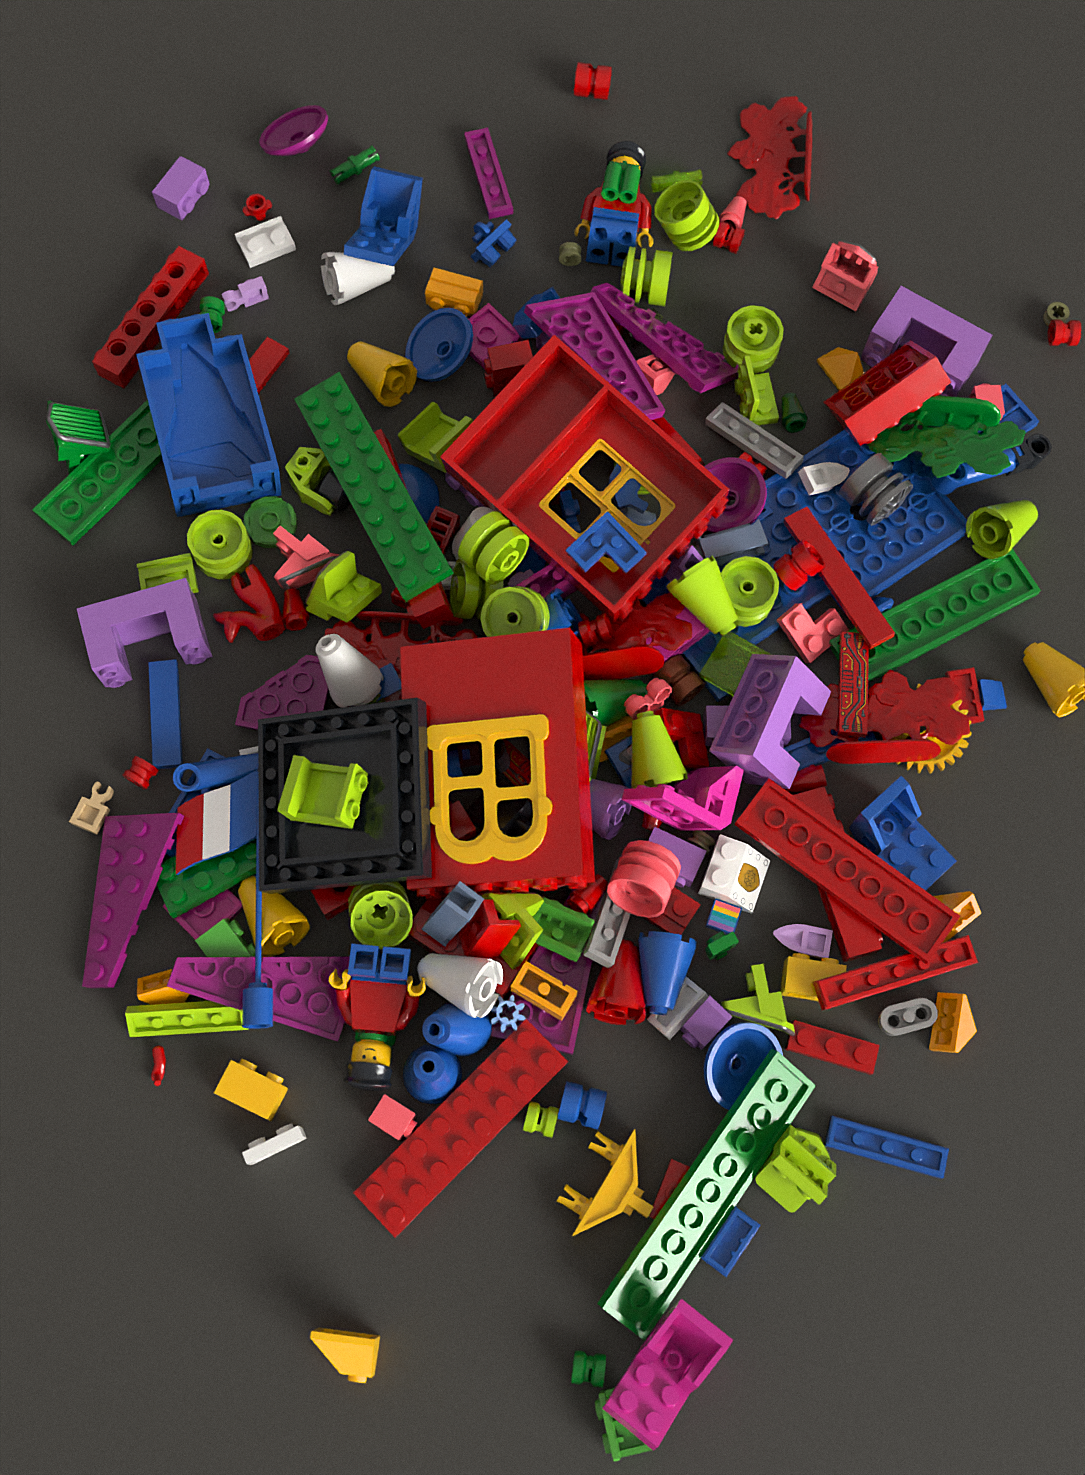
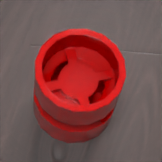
M578 62L574 96L588 97L592 94L594 99L608 100L612 67L598 65L595 69L592 64Z
M805 539L801 540L791 549V555L784 554L773 564L779 578L794 591L808 581V575L815 576L826 566L818 550Z

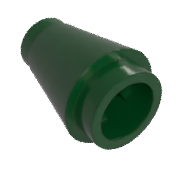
M786 393L781 398L782 426L788 432L796 433L806 427L808 417L795 393Z

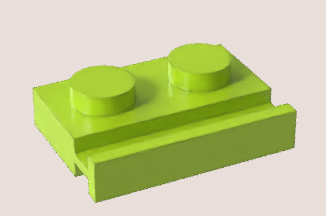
M191 553L137 564L141 590L186 578L193 593L199 592Z

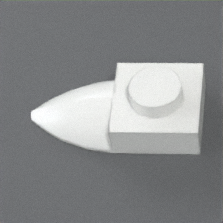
M824 462L803 467L798 473L808 495L829 491L834 486L840 484L846 479L850 470L838 463Z

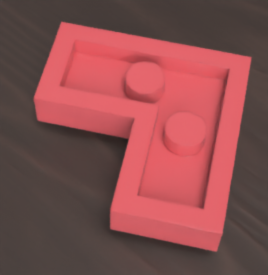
M796 603L777 619V622L805 663L813 662L830 647L829 641L839 636L841 631L847 632L849 630L835 608H829L813 622L803 605Z

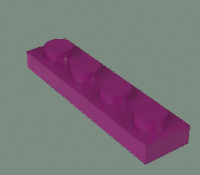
M483 128L464 132L466 146L489 219L513 214V206L489 129Z

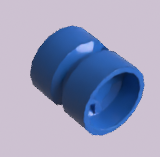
M566 1081L557 1119L570 1123L580 1120L582 1126L598 1130L607 1091L592 1087L586 1091L583 1085Z

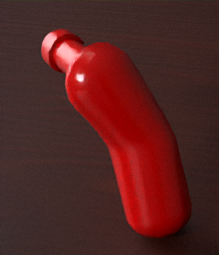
M160 1045L152 1049L154 1067L151 1079L154 1081L155 1086L161 1085L166 1066L164 1048Z

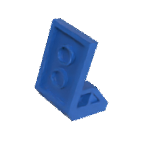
M374 166L371 169L361 207L360 228L344 245V255L394 266L412 243L416 234L423 178Z
M900 776L858 815L849 826V829L861 845L922 889L927 890L956 860L917 821L922 813L910 784Z

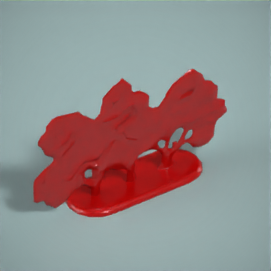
M797 96L780 98L771 110L757 103H753L748 108L743 109L740 113L741 127L750 134V137L737 141L727 153L732 158L739 159L740 164L745 169L754 168L756 170V175L742 184L736 196L743 197L749 208L755 213H766L769 218L778 219L784 211L794 210L799 206L800 199L792 191L799 181L804 182L806 201L809 202L812 113L811 111L807 113L806 129H801L797 123L806 113L807 107L798 101ZM793 127L794 131H787L786 128ZM800 135H806L805 151L797 152L792 140ZM805 157V170L803 173L794 175L789 171L788 162L791 158ZM783 173H789L790 176L784 177ZM792 179V181L788 182L789 186L779 189L780 183L784 180ZM786 190H790L788 195H783Z
M671 593L657 596L646 607L641 606L638 601L639 598H637L633 602V610L624 620L618 618L614 623L610 619L614 631V639L606 642L603 640L598 641L596 645L592 646L591 652L587 653L588 648L585 646L582 638H578L582 643L584 680L622 679L657 672L663 667L665 661L662 653L653 648V646H661L668 651H676L683 645L685 640L692 638V623L676 618L683 611L684 605ZM579 613L582 620H589L586 615ZM652 638L651 643L646 645V639ZM598 649H609V651L593 653Z
M360 611L355 616L361 620L372 621L371 625L365 630L358 629L351 621L347 623L343 620L335 623L333 628L325 630V635H339L379 669L392 663L400 679V647L427 644L430 639L433 640V643H437L436 637H440L439 641L445 640V642L477 638V635L470 629L458 631L453 637L445 634L440 629L441 626H455L463 622L461 618L449 617L431 625V635L427 639L413 641L408 636L409 624H419L417 620L413 622L408 613ZM379 622L401 623V631L384 636L379 627ZM372 633L371 641L367 642V634ZM399 690L381 701L401 700L402 691Z
M891 669L882 677L881 683H875L868 690L867 732H879L883 740L858 741L860 737L850 738L849 736L831 735V730L834 729L837 732L838 685L830 683L827 686L831 693L822 714L804 715L801 717V723L799 724V727L809 731L810 742L816 747H825L836 738L845 741L831 746L826 753L829 760L840 764L926 761L935 758L941 752L940 746L937 743L926 740L928 736L936 737L945 744L954 745L961 739L962 735L970 733L968 716L950 707V705L957 701L961 693V689L954 685V681L947 677L929 679L916 690H913L909 687L907 677ZM921 726L926 727V731L923 734H920ZM903 733H908L911 739L890 740Z

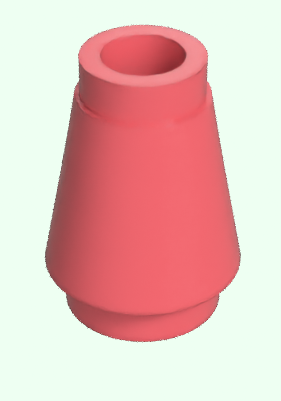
M741 196L734 197L720 214L719 224L723 221L734 229L737 227L741 228L747 204L746 200Z

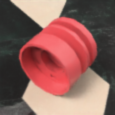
M637 840L628 843L624 847L622 856L618 861V866L614 870L608 884L607 893L610 899L619 908L639 917L651 918L661 915L666 908L671 890L674 888L680 874L681 865L679 860L671 851L651 841Z

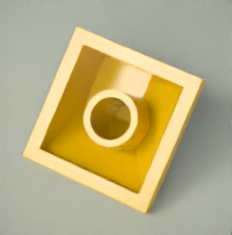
M317 1328L311 1331L310 1338L340 1374L348 1375V1381L366 1383L367 1377L372 1378L375 1375L380 1335L327 1328Z

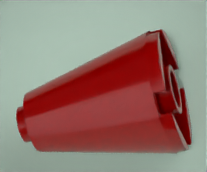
M629 940L621 941L614 965L610 968L602 965L588 1000L587 1013L589 1014L593 1011L594 1018L599 1021L615 1025H626V1020L635 1019L634 1024L645 1020L646 1008L639 949Z

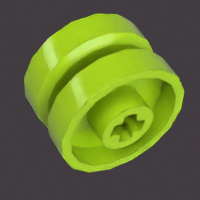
M754 305L743 307L733 313L728 321L723 343V354L730 366L733 368L736 365L741 366L743 357L750 355L754 374L764 372L770 368L778 356L779 347L783 339L784 328L780 318L773 311Z
M211 510L199 515L191 523L187 533V545L199 569L208 577L230 579L235 573L241 574L249 566L253 556L252 543L242 520L235 514L225 510Z
M492 511L477 520L466 532L460 543L458 556L471 569H476V573L487 583L497 584L508 577L521 563L529 547V537L516 526L512 527L511 522L500 512Z
M745 556L732 560L725 565L721 575L738 618L734 624L744 627L759 624L769 615L778 595L779 581L776 572L767 562L756 557Z
M457 559L450 583V606L453 615L462 619H471L475 614L477 619L481 620L484 603L491 594L503 588V580L497 584H489L476 573V569H471L461 559Z
M512 586L498 589L487 598L482 607L481 623L487 637L547 630L549 626L550 614L546 601L541 594L528 587ZM517 614L518 620L514 622L513 616Z

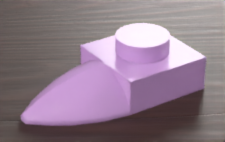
M792 924L780 927L773 932V935L783 945L793 951L816 959L829 958L833 930L804 924Z

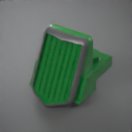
M51 400L47 401L46 423L51 430L58 461H66L69 474L80 465V462L84 461V455L103 453L110 450V439L101 411L52 402Z

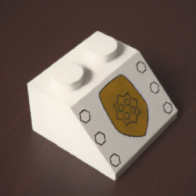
M720 834L698 894L713 900L716 898L741 907L743 911L752 914L770 860L748 844Z

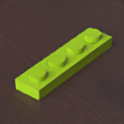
M213 1001L127 1006L125 1012L130 1037L248 1030V1028L242 1027L241 1010Z

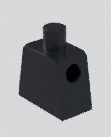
M503 773L496 779V786L498 788L515 787ZM484 792L466 810L472 823L482 830L485 823ZM526 798L501 800L498 802L497 822L503 834L508 837H516L518 833L524 835L530 829L533 808Z

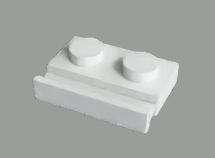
M281 216L235 233L237 243L250 268L296 250L295 243Z

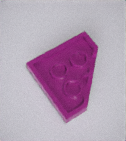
M304 656L298 660V663L267 680L263 686L254 692H249L240 700L235 725L237 727L258 730V719L325 710L329 688L318 656Z

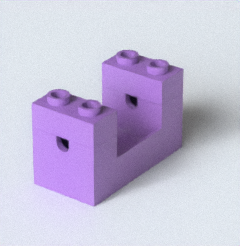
M900 286L871 330L860 359L873 367L896 351L899 345L903 346L911 340L937 357L951 381L938 396L957 397L978 364L993 335Z
M186 578L77 608L91 669L106 688H117L123 686L125 682L132 680L124 648L128 644L171 632L174 645L185 664H200L207 658L212 657L198 602Z
M752 654L709 751L726 766H738L743 769L742 780L747 784L763 786L768 778H770L782 788L790 789L800 764L779 745L793 713L821 715L831 691L797 656Z

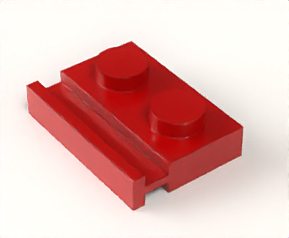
M674 887L671 890L666 908L661 915L642 918L664 932L681 935L701 904Z

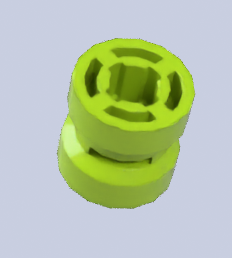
M530 1101L523 1131L530 1133L539 1131L543 1136L552 1138L559 1108L552 1106L543 1108L539 1103ZM539 1114H542L541 1122L537 1124Z

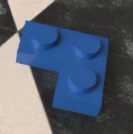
M608 511L566 549V553L584 572L588 571L599 559L607 554L626 574L647 553Z

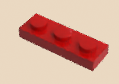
M792 1021L795 1034L788 1036L785 1050L869 1075L873 1074L880 1045L800 1021Z

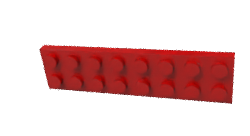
M768 778L734 824L925 964L931 960L960 918L959 914L770 778Z
M525 1019L517 1030L353 1193L396 1238L568 1061Z

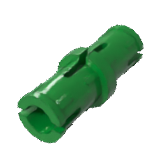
M371 145L358 155H351L347 157L348 160L330 169L332 177L340 172L342 173L334 179L336 184L339 185L354 174H361L362 169L379 161L378 153L368 158L376 149Z

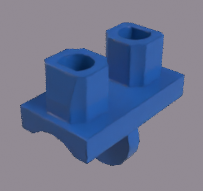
M506 219L491 233V230L494 228L492 222L489 221L486 225L482 222H477L473 227L476 234L472 237V240L475 243H478L480 240L483 242L476 247L471 258L475 262L481 259L487 266L491 267L501 256L493 246L497 243L507 252L517 241L509 231L512 224Z

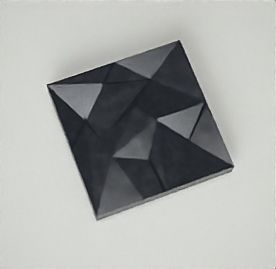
M417 697L258 719L260 892L274 894L432 878L427 713L425 701ZM294 755L304 756L310 762L349 767L350 763H355L368 773L367 787L362 793L359 804L360 812L357 819H355L353 829L293 821L277 811Z

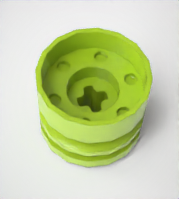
M692 180L674 183L665 189L656 201L654 207L655 216L675 248L681 251L699 249L710 242L717 233L719 216L699 183Z
M629 247L622 268L620 284L622 292L630 297V290L636 291L635 303H639L642 292H648V304L665 306L673 252L656 250L653 260L647 261V251L645 248H642L641 258L638 260L635 259L636 247Z
M398 881L356 885L349 896L348 911L350 925L355 937L363 945L379 946L380 949L399 945L408 936L413 920V913L405 888ZM379 904V906L384 907V909L379 910L378 908H374V906Z

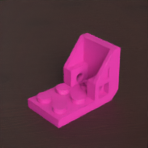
M738 766L695 768L688 774V780L678 782L672 787L658 784L657 787L638 785L637 788L624 789L621 800L679 831L721 830L731 824L744 770Z
M680 1299L657 1322L602 1409L654 1451L658 1448L689 1394L700 1386L728 1350L733 1339L683 1299Z

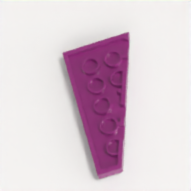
M605 891L599 899L598 903L596 904L595 908L593 909L592 913L586 914L589 918L593 919L594 921L598 914ZM566 900L563 906L571 909ZM539 946L529 963L563 982V986L568 985L577 990L576 998L561 1021L513 992L510 997L514 995V1003L516 1005L524 1003V1008L519 1011V1014L525 1016L558 1052L573 1055L592 959L583 955L585 948L578 961L575 962L543 946ZM507 1007L503 1008V1015L500 1017H507L509 1021L512 1020L515 1010L509 1011ZM517 1021V1028L521 1025L523 1021ZM498 1022L492 1025L491 1037L506 1040L514 1030L512 1027H506L502 1033L501 1024Z

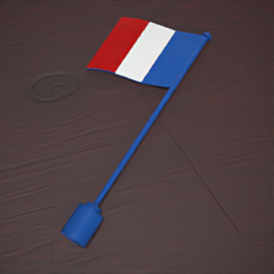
M257 765L254 768V772L225 787L198 795L177 808V813L184 815L181 825L177 824L176 875L197 863L230 853L256 839L255 982L249 983V988L243 989L242 1027L248 1029H263L273 1026V989L267 988V983L261 982L262 892L259 891V786Z

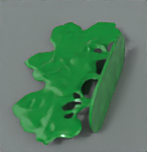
M935 396L924 401L921 408L917 411L904 415L901 418L902 420L899 421L901 425L889 429L886 428L877 434V438L867 444V446L876 454L881 453L889 462L902 460L912 452L919 451L923 454L920 460L926 466L932 467V473L936 478L955 473L959 465L964 462L972 467L975 472L997 475L1003 469L1011 466L1007 454L1003 453V450L1021 445L1026 431L1019 429L1012 421L999 423L1001 419L1000 410L996 405L987 400ZM907 423L909 425L914 424L910 430L901 431V428ZM922 425L923 429L920 430L917 426ZM984 430L983 434H978V431Z

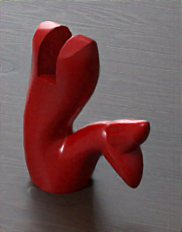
M251 564L245 568L251 585L247 586L239 573L231 576V584L238 598L254 609L256 613L226 611L213 614L214 619L224 625V633L230 643L234 641L241 626L247 627L260 641L272 640L285 630L280 608L260 570L254 564Z

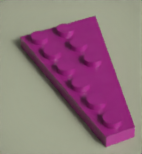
M609 283L592 288L590 293L595 292L604 309L614 317L615 322L630 331L637 341L646 345L655 357L662 359L669 366L670 370L687 381L689 387L702 393L738 378L739 365L733 368L723 361L725 356L718 352L706 351L703 349V343L669 321L665 325L655 319V312L650 309L644 310L636 307L633 298Z
M595 292L526 305L524 313L550 338L556 335L648 418L653 420L663 417L665 412L663 405Z
M180 813L105 816L82 983L83 987L114 988L127 957L125 950L132 935L135 936L139 925H136L141 911H146L163 869L161 865L167 849L171 850L174 843L172 836L177 824L181 825L184 815Z
M177 957L166 986L242 1011L243 989L249 988V983L255 982V957ZM261 957V982L267 983V988L273 989V1021L338 1042L345 1021L337 1006L336 991L329 983V976L337 969V975L342 979V973L345 969L348 970L350 957Z

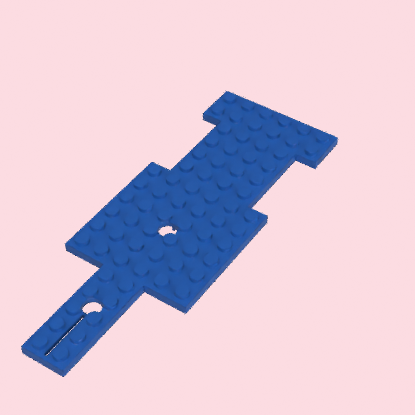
M1007 384L1001 386L1005 414L999 423L1012 421L1019 429L1025 430L1026 433L1036 427L1039 423L1036 416ZM843 430L804 455L803 463L787 479L777 473L765 481L767 497L762 510L763 513L751 525L760 519L768 540V545L763 546L765 553L755 557L767 562L774 570V562L784 554L791 555V549L798 544L783 523L784 518L807 506L872 599L965 536L967 519L945 494H941L934 489L931 482L933 476L932 467L926 466L920 460L923 454L919 451L912 452L902 460L890 462L893 464V469L888 478L897 473H902L903 480L901 483L909 480L913 484L912 490L900 507L890 516L873 526L867 520L859 521L854 519L853 513L850 514L852 506L840 495L839 491L855 470L876 453L871 451L867 444L858 445L846 430ZM824 462L838 463L849 468L850 472L844 481L829 491L808 495L798 473L803 467ZM865 501L860 502L857 506H862ZM725 565L719 566L720 572H722ZM818 573L815 576L808 575V581L795 591L786 586L777 575L779 581L778 595L766 619L759 624L748 627L736 626V628L724 636L720 632L714 635L710 631L681 654L692 670L706 683L705 687L717 702H720L736 691L752 656L748 650L779 630L781 626L777 619L794 604L801 603L807 611L830 595L841 608ZM666 576L660 580L656 577L652 581L653 584L651 585L652 589L642 600L638 599L644 607L657 596L670 593L666 588L670 580Z

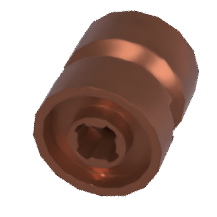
M680 654L668 660L653 677L665 680L672 687L669 696L679 707L693 699L706 684L696 672L689 671L691 666Z

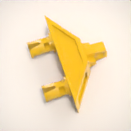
M635 1129L625 1145L622 1144L621 1146L599 1131L594 1136L605 1145V1148L592 1142L588 1148L611 1161L610 1165L612 1166L594 1198L588 1199L569 1187L568 1184H566L563 1190L574 1201L562 1196L558 1197V1203L560 1202L580 1215V1222L572 1236L622 1212L630 1216L633 1210H635L644 1217H649L654 1207L641 1199L644 1191L637 1187Z

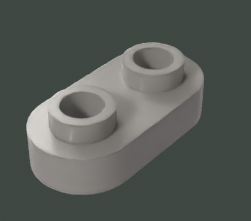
M918 998L886 1007L879 1014L878 1024L885 1034L898 1036L933 1025L937 1019L938 1012L932 1001L926 998ZM917 1009L924 1012V1019H919L916 1016ZM890 1016L897 1020L895 1027L888 1023Z

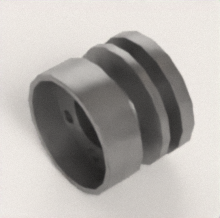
M881 453L875 454L855 470L839 491L840 495L851 506L865 501L859 510V514L861 516L869 514L866 520L871 526L879 523L896 511L913 488V484L909 480L901 483L903 480L902 473H897L888 478L893 469V464Z

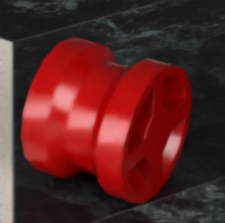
M134 756L131 768L125 770L122 776L134 785L147 790L150 785V778L156 776L159 770L142 758Z

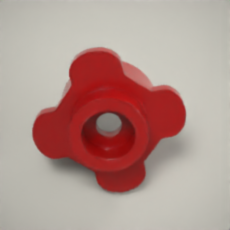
M260 194L250 195L246 200L247 206L243 207V213L246 216L251 215L258 221H262L266 218V212L272 208V203Z

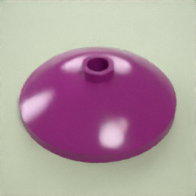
M317 105L303 106L289 111L273 121L263 131L259 140L260 146L265 153L273 156H292L304 153L317 142L325 131L328 115L323 107Z
M734 457L718 459L706 465L705 468L729 488L727 499L729 501L735 500L733 505H725L726 509L717 519L711 517L710 522L707 524V531L716 533L749 523L751 525L761 514L767 497L766 483L760 471L752 463Z

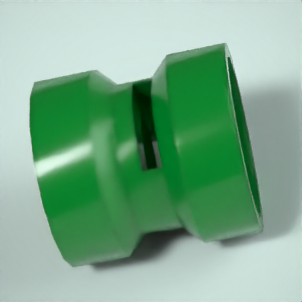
M207 296L203 297L200 301L199 309L201 313L199 314L209 313L213 331L216 333L222 329L223 320L221 316L225 313L226 305L219 298Z
M575 1350L571 1383L581 1385L583 1382H590L592 1386L603 1387L606 1354L596 1353L590 1356L586 1355L584 1351Z

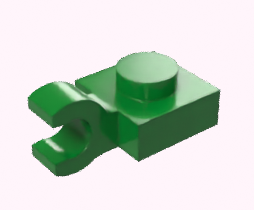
M722 931L706 941L707 947L704 951L710 960L714 958L717 961L727 956V951L734 948L739 941L733 931L727 935Z

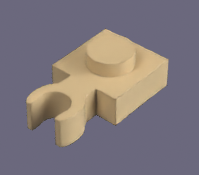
M98 781L92 787L91 798L87 799L82 796L69 821L72 825L98 835L105 821V816H108L110 809L104 806V804L111 799L114 790L109 786L106 793L99 794L102 784Z

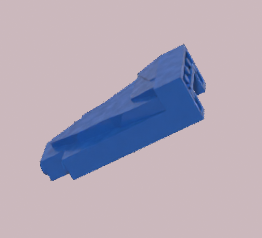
M209 313L194 314L189 317L157 322L156 325L162 349L147 350L136 355L176 516L181 517L253 502L268 496H281L279 467L242 334L227 335L223 338L215 339Z

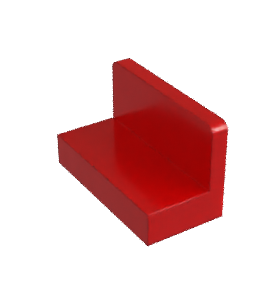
M484 899L471 920L459 932L465 956L477 958L499 957L521 927L519 920H499L493 900Z

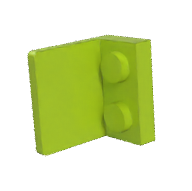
M745 355L742 365L738 366V379H735L734 383L736 395H740L742 401L740 402V414L756 425L778 423L779 414L769 372L754 374L750 355Z

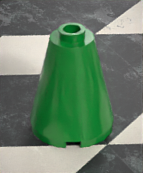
M640 679L584 680L586 710L601 722V725L609 726L628 715L624 703L631 695L636 694L644 697L648 693L646 690L647 684L643 683Z

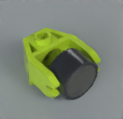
M299 447L286 464L285 470L289 483L298 494L301 502L331 516L334 510L337 512L344 511L351 502L333 469L323 480L319 493L313 492L329 469L332 468L322 449Z

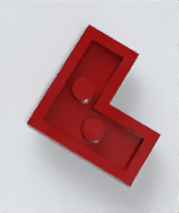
M660 708L654 711L655 715H660L671 740L678 741L680 757L684 767L693 769L709 767L700 714Z

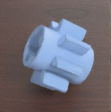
M514 995L510 997L509 1001H504L499 996L498 1007L491 1009V1012L497 1015L491 1020V1024L499 1022L502 1033L506 1027H512L516 1031L517 1021H524L526 1019L525 1016L519 1014V1011L524 1008V1003L516 1005L514 1003ZM505 1007L509 1011L515 1010L513 1012V1019L510 1021L507 1017H500L503 1015L502 1009Z

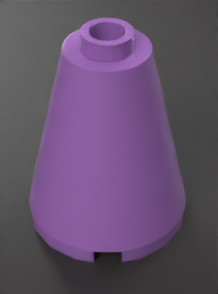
M591 778L592 829L602 838L611 840L624 825L620 821L624 813L629 815L632 805L621 800L624 789L630 788Z

